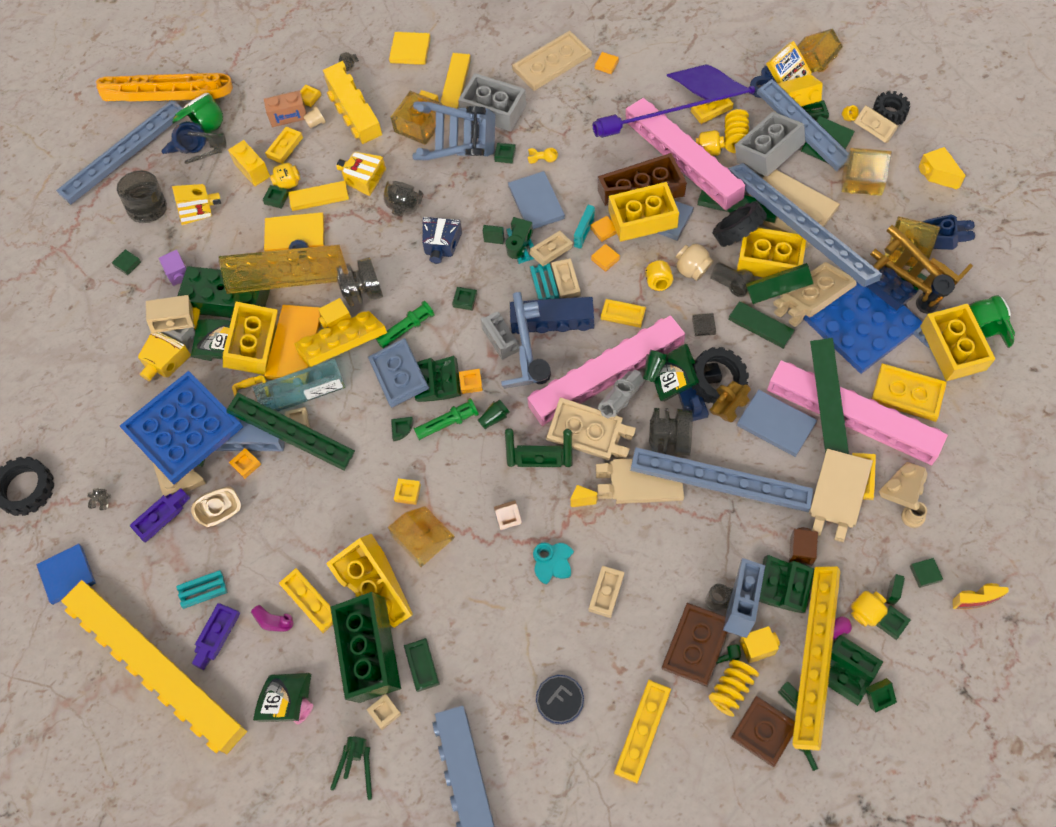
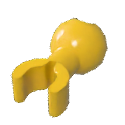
M552 147L546 148L541 152H537L534 148L528 149L530 156L527 158L530 164L536 163L538 159H545V161L551 163L557 160L558 157L557 150Z

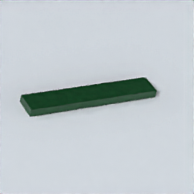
M833 338L810 341L825 454L827 449L849 454Z
M238 392L227 408L228 414L345 471L355 453V450Z

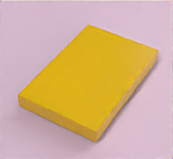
M323 212L265 218L264 251L266 254L289 252V245L297 239L306 241L310 250L324 248Z
M882 363L871 399L887 408H893L900 412L936 422L947 382Z

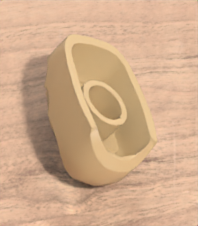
M222 487L198 497L192 504L191 513L198 523L206 527L214 526L236 514L240 510L241 502L233 487Z

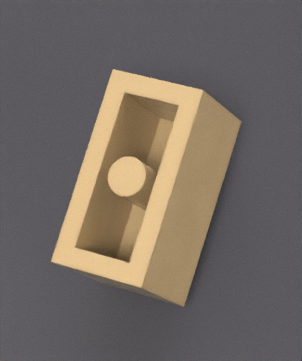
M189 296L146 301V321L151 333L194 327L193 307Z

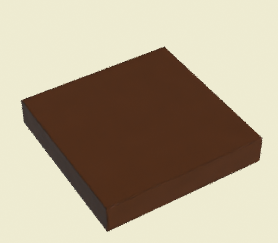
M756 696L730 739L774 768L793 737L795 721Z

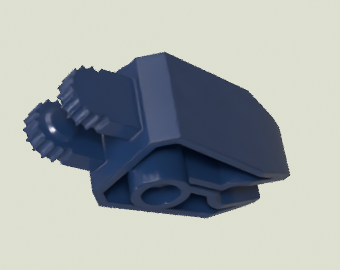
M952 214L924 220L913 227L914 244L926 249L954 250L958 246V242L975 239V232L969 231L975 227L973 220L957 221V217Z

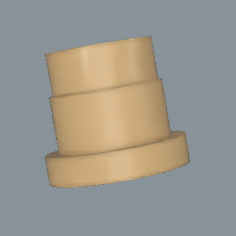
M317 106L313 107L312 111L303 116L310 129L320 123H326Z
M918 502L919 508L917 509L920 516L912 513L911 510L914 509L904 508L901 518L905 525L917 528L925 522L927 507L921 502Z

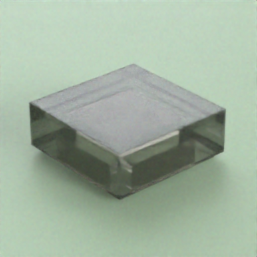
M713 313L692 315L695 336L716 335Z

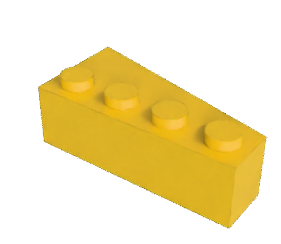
M343 61L324 69L323 74L329 90L326 92L331 103L335 102L334 105L338 114L343 115V120L347 127H351L354 138H358L363 145L381 136L382 132L379 121L368 103L365 102L360 89L356 88L351 74L347 75L346 66Z

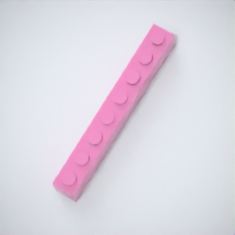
M642 98L626 108V119L658 112L659 110L645 98ZM665 114L627 123L662 155L672 153L680 170L723 209L727 210L744 199V182L735 177L727 167L721 165L714 156H711L701 145L692 140L690 135L685 134L677 124L671 122Z
M671 315L665 319L661 318L653 326L640 330L637 335L630 339H624L618 346L605 350L599 357L589 359L583 366L570 370L564 377L551 381L543 389L533 391L527 397L528 407L541 426L553 420L560 397L579 404L587 401L614 385L628 371H633L634 369L638 371L645 367L646 354H649L650 349L668 354L683 345L685 332Z
M781 360L770 380L767 391L820 414L814 373L806 372L797 368L792 363H786ZM840 387L846 427L929 465H933L946 441L947 434L938 428L929 427L921 423L918 419L900 414L893 408L882 406L873 399L862 397L853 390Z

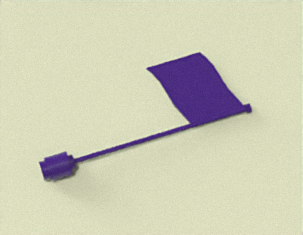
M707 64L669 73L667 77L676 80L692 93L705 100L626 120H621L616 114L598 118L592 123L593 132L596 137L601 138L620 133L623 124L746 93L753 94L755 93V87H746Z

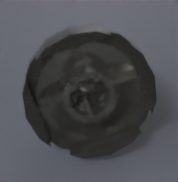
M387 181L383 194L384 203L392 210V214L403 217V214H412L419 208L423 199V192L420 190L418 193L413 191L414 187L406 183L393 181L391 185Z

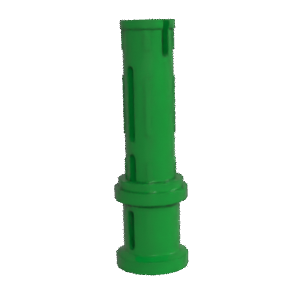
M426 301L421 302L418 308L408 311L407 317L388 329L386 334L375 338L381 348L384 349L411 328L419 327L421 322L435 316Z
M469 398L468 402L458 407L453 406L449 412L413 429L420 441L454 423L462 424L463 420L473 415L478 416L479 414L472 399Z

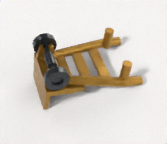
M893 225L886 232L894 237V239L884 250L887 254L891 255L902 245L905 251L894 263L876 248L870 253L877 260L873 265L875 269L879 271L886 266L924 292L917 298L916 306L919 311L926 314L935 311L939 302L953 292L955 285L973 267L970 263L958 276L934 258L929 260ZM913 256L918 262L908 272L903 266ZM924 268L930 273L925 281L917 277Z

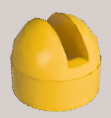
M850 105L842 110L841 115L845 121H855L859 116V110L855 105Z

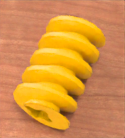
M735 109L725 116V148L731 153H736L735 144L749 133V114L745 110Z
M731 660L729 662L730 668L724 670L725 676L719 678L720 684H716L714 686L715 692L709 694L711 703L722 713L731 717L735 715L730 708L737 710L740 708L735 700H745L740 692L749 693L750 691L745 684L754 685L755 683L750 676L759 677L757 670L738 660Z

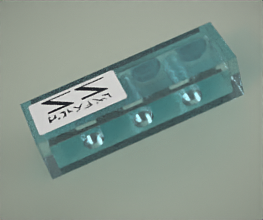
M335 359L253 387L257 402L277 412L346 388Z

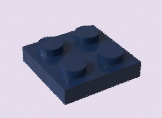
M886 266L879 270L882 273L880 281L866 286L896 311L910 301L918 292L911 283L902 280L894 270Z

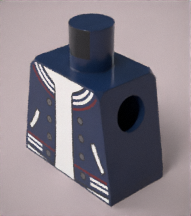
M423 217L422 243L426 255H430L429 260L432 263L439 264L441 263L442 256H453L462 235L461 221Z

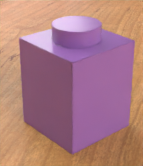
M178 250L159 257L160 263L171 284L175 286L182 283L187 267Z

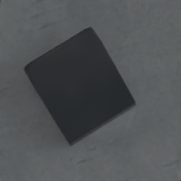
M717 362L706 363L704 366V376L708 384L721 382L722 373Z

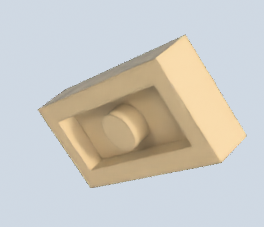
M866 105L854 122L885 143H888L899 127Z
M558 231L532 247L529 254L542 266H545L572 249L573 242L561 231Z
M571 258L551 262L560 299L581 296Z
M602 566L590 602L589 612L608 618L612 617L625 572Z

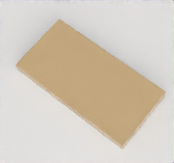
M568 31L514 63L512 70L535 91L591 57L592 51L571 31Z

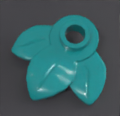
M544 542L538 544L533 550V557L536 561L534 572L539 581L546 585L550 582L552 576L560 579L571 577V567L567 559L572 556L574 550L564 543L551 545ZM542 552H548L549 555L548 557L543 558L540 556V554Z

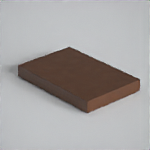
M686 603L662 664V670L708 687L728 634L727 631L723 630L726 616Z

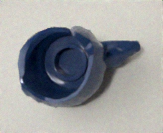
M186 121L176 125L171 134L172 141L168 142L161 152L163 154L177 151L184 154L199 152L206 143V137L200 124Z

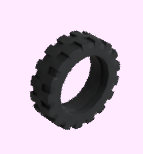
M758 201L747 203L745 206L737 208L735 212H731L729 216L724 217L722 222H719L713 229L712 234L721 247L733 245L734 242L741 241L743 237L746 238L750 235L749 233L754 232L758 226H761L763 221L766 220L767 214Z
M712 347L703 351L694 360L695 364L692 366L699 383L692 386V389H695L696 395H699V398L702 397L704 402L708 404L713 403L714 405L720 396L717 390L708 384L704 376V366L708 362H718L725 365L733 375L734 382L740 385H748L749 373L746 372L747 366L745 363H742V358L739 355L733 354L734 351L730 349L727 351L724 347H719L718 349Z
M17 457L14 461H7L4 467H0V508L14 516L19 514L26 516L30 512H37L40 506L46 505V500L51 498L53 494L51 491L54 489L55 483L52 482L54 477L50 470L39 460H34L32 457ZM24 472L37 473V486L27 498L20 501L8 500V486L17 475Z

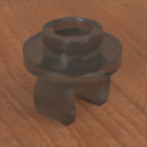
M344 52L339 56V62L343 61L346 71H351L354 67V62L359 61L356 54L351 55L348 52Z
M94 488L92 492L87 494V497L91 498L88 502V508H96L98 501L100 503L99 509L106 510L108 508L107 499L111 498V494L107 493L106 489Z

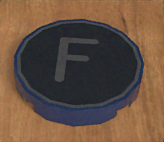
M566 675L548 677L541 683L536 693L538 712L544 720L555 725L572 723L579 717L584 706V694L581 686L576 680Z

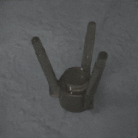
M188 132L189 136L206 137L210 148H214V150L185 160V164L213 154L222 153V149L227 148L225 134Z

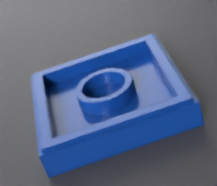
M80 544L36 564L49 603L52 605L60 602L81 580L89 586L96 584L83 547Z

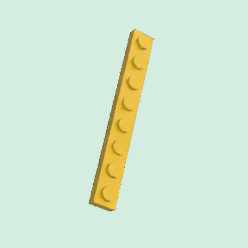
M838 566L814 568L792 742L795 749L821 750L840 581V569Z

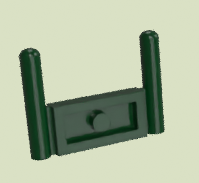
M511 428L505 430L506 459L509 467L515 465L518 467H561L562 465L571 467L573 465L571 429L563 431V448L561 446L517 445V448H515L513 430Z

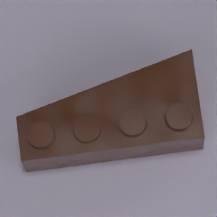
M672 153L598 176V193L604 205L607 206L610 195L667 182L673 198L685 197L687 182Z

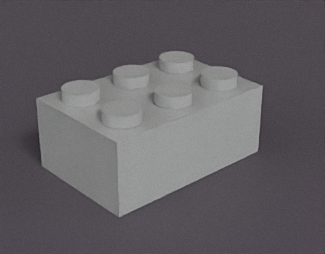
M474 73L458 99L459 108L478 106L490 109L496 115L495 127L510 132L527 105L526 90L524 88Z
M772 112L735 144L737 163H743L748 168L768 177L805 143L804 124Z

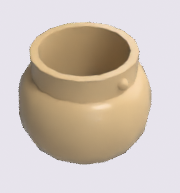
M692 244L690 247L685 245L676 256L678 259V271L683 276L693 278L695 281H698L714 262L709 257L707 249L699 244Z

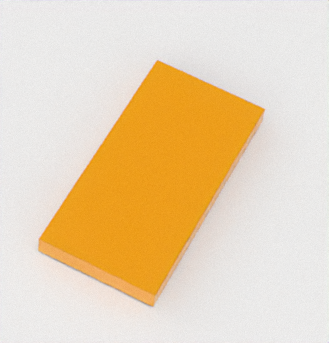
M282 305L264 375L266 379L307 383L310 366L298 353L294 343L300 341L303 337L312 336L319 332L320 322L318 318L321 317L318 310L319 307Z

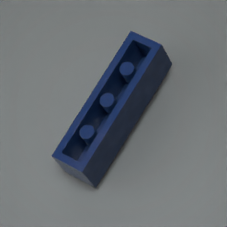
M593 297L523 301L524 303L538 302L540 317L527 319L529 333L566 332L568 330L587 331L594 329ZM511 301V332L512 334H520L514 301Z

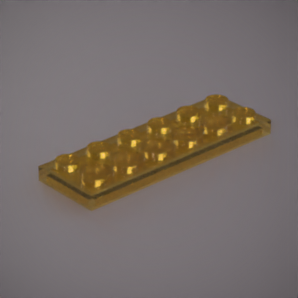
M340 245L219 256L218 259L227 294L348 281L349 273Z

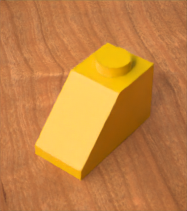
M945 147L924 154L919 164L921 174L929 182L953 189H959L966 176Z

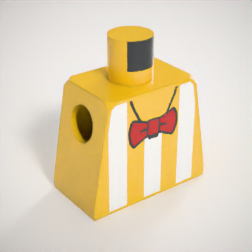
M354 152L348 161L339 159L336 166L337 170L342 171L343 179L348 186L367 196L372 194L386 170L382 156Z
M203 184L172 186L181 225L210 217L212 215L210 206L221 204L219 192L207 194Z

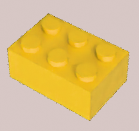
M667 182L609 196L608 211L620 242L678 228L679 211Z
M757 228L754 232L749 233V236L742 238L736 273L764 278L802 265L806 240L799 234Z
M241 302L235 303L223 352L224 368L265 375L277 323V309Z
M968 303L927 314L920 325L946 381L987 371L995 361V357Z

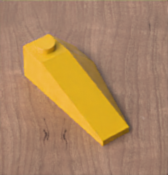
M372 534L359 538L326 563L337 581L342 586H347L352 590L356 597L369 592L385 597L389 622L393 628L413 615L385 553Z

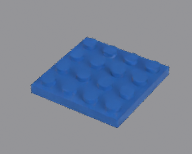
M857 281L855 287L811 318L807 315L803 318L824 339L833 338L834 349L860 374L912 336L915 330L922 324V321L904 305L896 311Z
M187 371L123 422L120 428L174 485L241 430L243 426L233 415L227 413V409L190 371Z

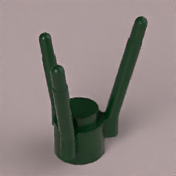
M355 736L347 737L346 745L343 747V753L330 787L332 791L336 788L346 759L344 779H348L352 761H360L361 757L364 756L367 799H372L370 747H366V739Z

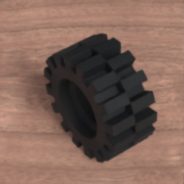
M887 91L886 94L883 92L881 95H878L873 110L896 125H902L910 110L908 98L906 96L903 98L902 93L897 95V91H893V94ZM885 107H891L897 111H889Z

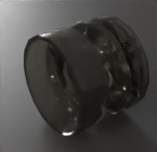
M140 170L130 172L119 180L116 191L130 219L138 223H150L164 215L167 210V202L155 175L151 172Z
M370 256L357 260L358 270L356 271L353 270L350 263L346 264L349 272L346 274L342 266L336 267L337 281L342 296L350 308L355 307L353 297L356 296L359 304H363L362 294L365 293L370 301L383 298Z
M654 408L649 422L651 451L658 452V444H662V454H667L668 446L673 445L675 455L690 456L693 423L692 410L677 409L675 418L671 419L668 408L664 410V418H660V409Z

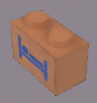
M300 90L264 98L266 113L272 127L305 120L303 116L307 112Z

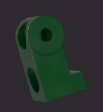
M513 217L511 221L512 235L507 238L505 245L507 255L512 259H519L523 256L532 237L533 223Z

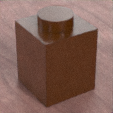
M806 527L793 530L790 536L789 563L795 561L804 565L812 566L817 558V531H811L810 528Z

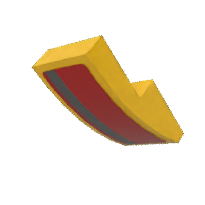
M988 583L983 585L976 593L970 590L961 591L952 600L953 609H972L992 604L1004 597L1009 592L1008 587H999V584Z

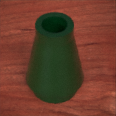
M650 349L649 354H646L643 379L655 383L656 378L667 362L665 360L666 354Z
M499 399L496 402L493 401L477 421L486 430L488 427L506 419V415L510 411Z

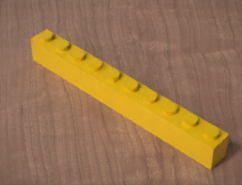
M83 580L61 600L67 606L64 611L73 619L78 617L82 621L79 625L88 633L93 631L97 635L94 639L104 648L108 645L112 649L110 654L117 661L121 662L124 660L128 664L125 668L133 676L136 677L139 674L144 679L141 682L143 686L151 692L155 689L159 693L157 699L166 707L171 704L176 709L173 714L182 722L188 720L192 724L189 729L199 738L202 735L209 740L206 745L216 754L221 751L227 755L248 732Z

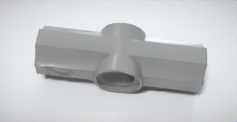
M635 369L628 371L622 379H618L615 382L613 389L599 404L598 409L601 411L602 416L606 418L615 417L622 408L628 406L631 397L643 385L644 379L641 372Z

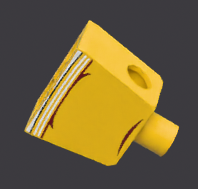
M160 332L151 333L138 355L139 360L145 366L140 376L147 381H151L156 373L165 378L170 377L190 358L191 354L184 344Z

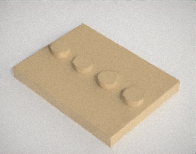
M776 169L768 177L764 176L762 178L823 227L839 208V203ZM778 217L775 223L763 221L765 226L773 230L798 234ZM806 240L805 248H808L810 243Z

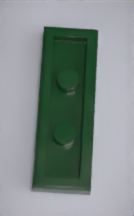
M805 263L746 283L752 304L814 283L809 266Z
M740 301L728 319L783 349L795 332L794 329Z

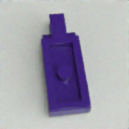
M182 488L173 495L169 494L166 497L163 495L133 521L130 527L146 543L180 513L183 505L190 499L189 495Z
M217 603L194 644L196 645L194 652L197 654L192 664L195 667L205 670L210 659L214 660L216 655L218 656L241 614L239 611Z

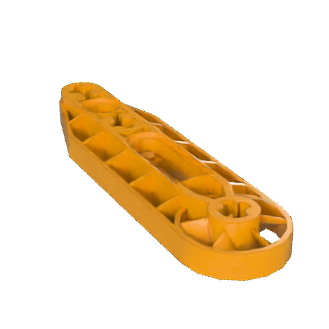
M223 73L106 76L96 80V87L103 101L194 100L204 93H210L213 99L228 95L233 90L231 78Z

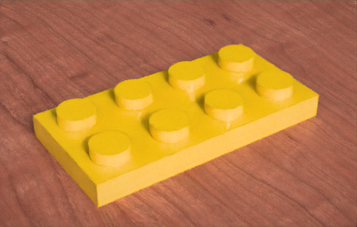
M370 311L358 313L353 318L340 321L335 326L324 328L312 336L303 337L294 345L298 353L312 367L384 335L387 331L385 326Z

